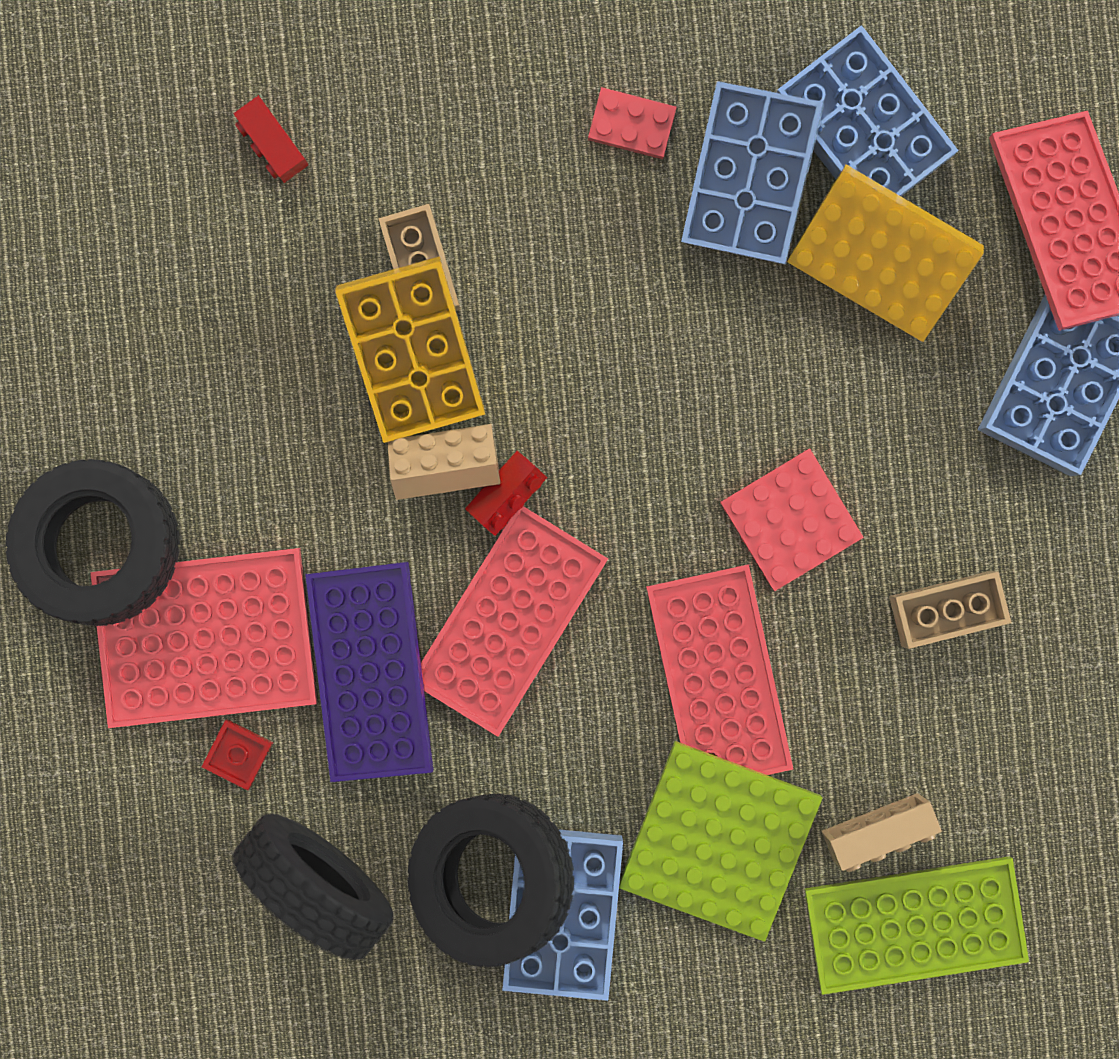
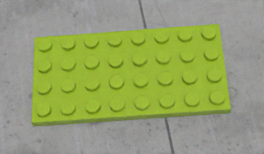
M1010 856L804 889L819 987L822 995L1029 962L1013 858Z

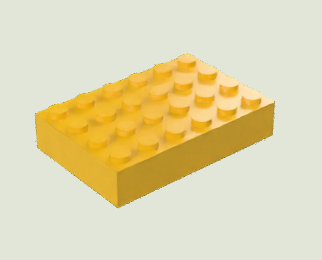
M845 164L791 252L787 262L923 342L984 254V245Z
M440 256L336 286V296L383 443L485 415L484 405Z

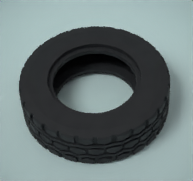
M82 459L70 461V464L64 463L38 477L37 481L32 483L23 492L24 495L19 498L15 505L14 512L11 514L7 526L8 532H6L5 542L7 551H5L7 564L10 566L9 571L13 581L18 584L17 588L22 595L28 598V601L38 610H42L43 613L56 619L87 626H107L108 624L113 625L123 622L126 618L131 619L142 613L143 609H147L156 601L158 596H161L176 569L174 566L178 562L180 537L179 530H177L178 523L175 513L171 511L170 503L162 495L163 493L148 479L122 465L98 459H88V461ZM92 502H112L122 510L130 525L131 548L128 557L121 569L108 580L96 585L79 586L67 577L59 564L57 538L60 529L66 519L78 508Z
M485 794L458 800L440 809V812H436L427 821L428 824L423 826L417 836L418 839L414 842L407 871L408 892L410 893L409 898L412 909L427 937L432 943L437 945V948L446 955H450L451 958L471 966L483 967L484 965L485 968L499 967L512 963L544 947L547 941H551L559 932L558 928L563 926L568 916L567 911L571 907L572 891H574L572 858L569 856V849L565 839L562 838L561 832L555 823L551 822L550 818L532 803L512 795L504 796V794ZM478 835L492 836L505 843L513 851L521 865L524 877L523 897L515 914L505 923L488 921L477 915L468 906L459 888L458 865L461 855L466 846Z
M277 814L263 815L233 851V864L239 877L260 903L299 936L332 955L347 960L363 959L393 923L394 913L390 903L368 875L327 840L294 820Z

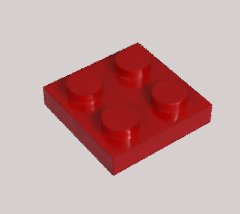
M226 719L201 767L248 791L273 742Z

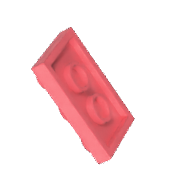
M601 87L588 140L663 159L677 107Z

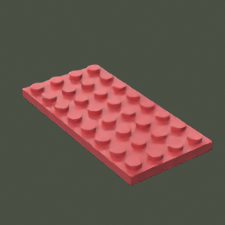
M1088 111L992 133L989 140L1058 331L1118 316L1119 193Z
M523 506L508 521L422 660L421 670L424 691L498 737L608 558Z
M749 565L646 586L680 743L765 775L793 770Z

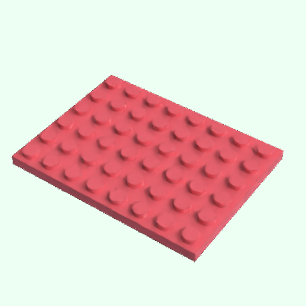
M300 548L177 562L174 566L176 569L173 576L167 583L168 586L147 609H143L142 613L131 619L126 618L125 621L113 625L97 626L108 728L314 705L318 703ZM120 569L90 572L92 585L108 580Z

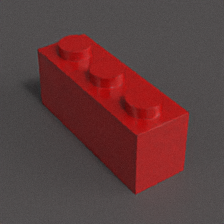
M259 95L233 113L238 120L235 126L243 137L249 135L253 140V143L250 145L259 158L264 155L269 162L265 167L274 179L280 177L283 183H285L309 166Z
M516 451L499 470L501 484L485 486L465 508L494 536L506 526L507 522L524 506V503L547 479L519 451Z

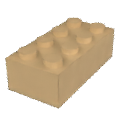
M430 204L378 218L393 269L440 256L456 311L461 310Z
M492 424L403 437L388 442L390 481L396 500L501 484Z
M987 571L889 596L901 646L907 649L1011 623L998 571Z
M917 793L821 832L832 860L842 871L851 872L859 869L864 862L869 860L877 862L886 858V854L889 852L908 850L911 848L910 844L917 841H931L936 838L935 834L942 832L930 801Z

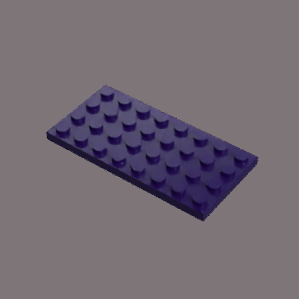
M402 562L305 574L330 782L433 772L409 563Z

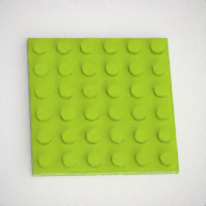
M674 741L619 881V889L765 942L823 797L817 793Z

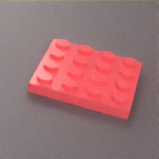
M810 448L720 502L773 591L778 590L864 538Z

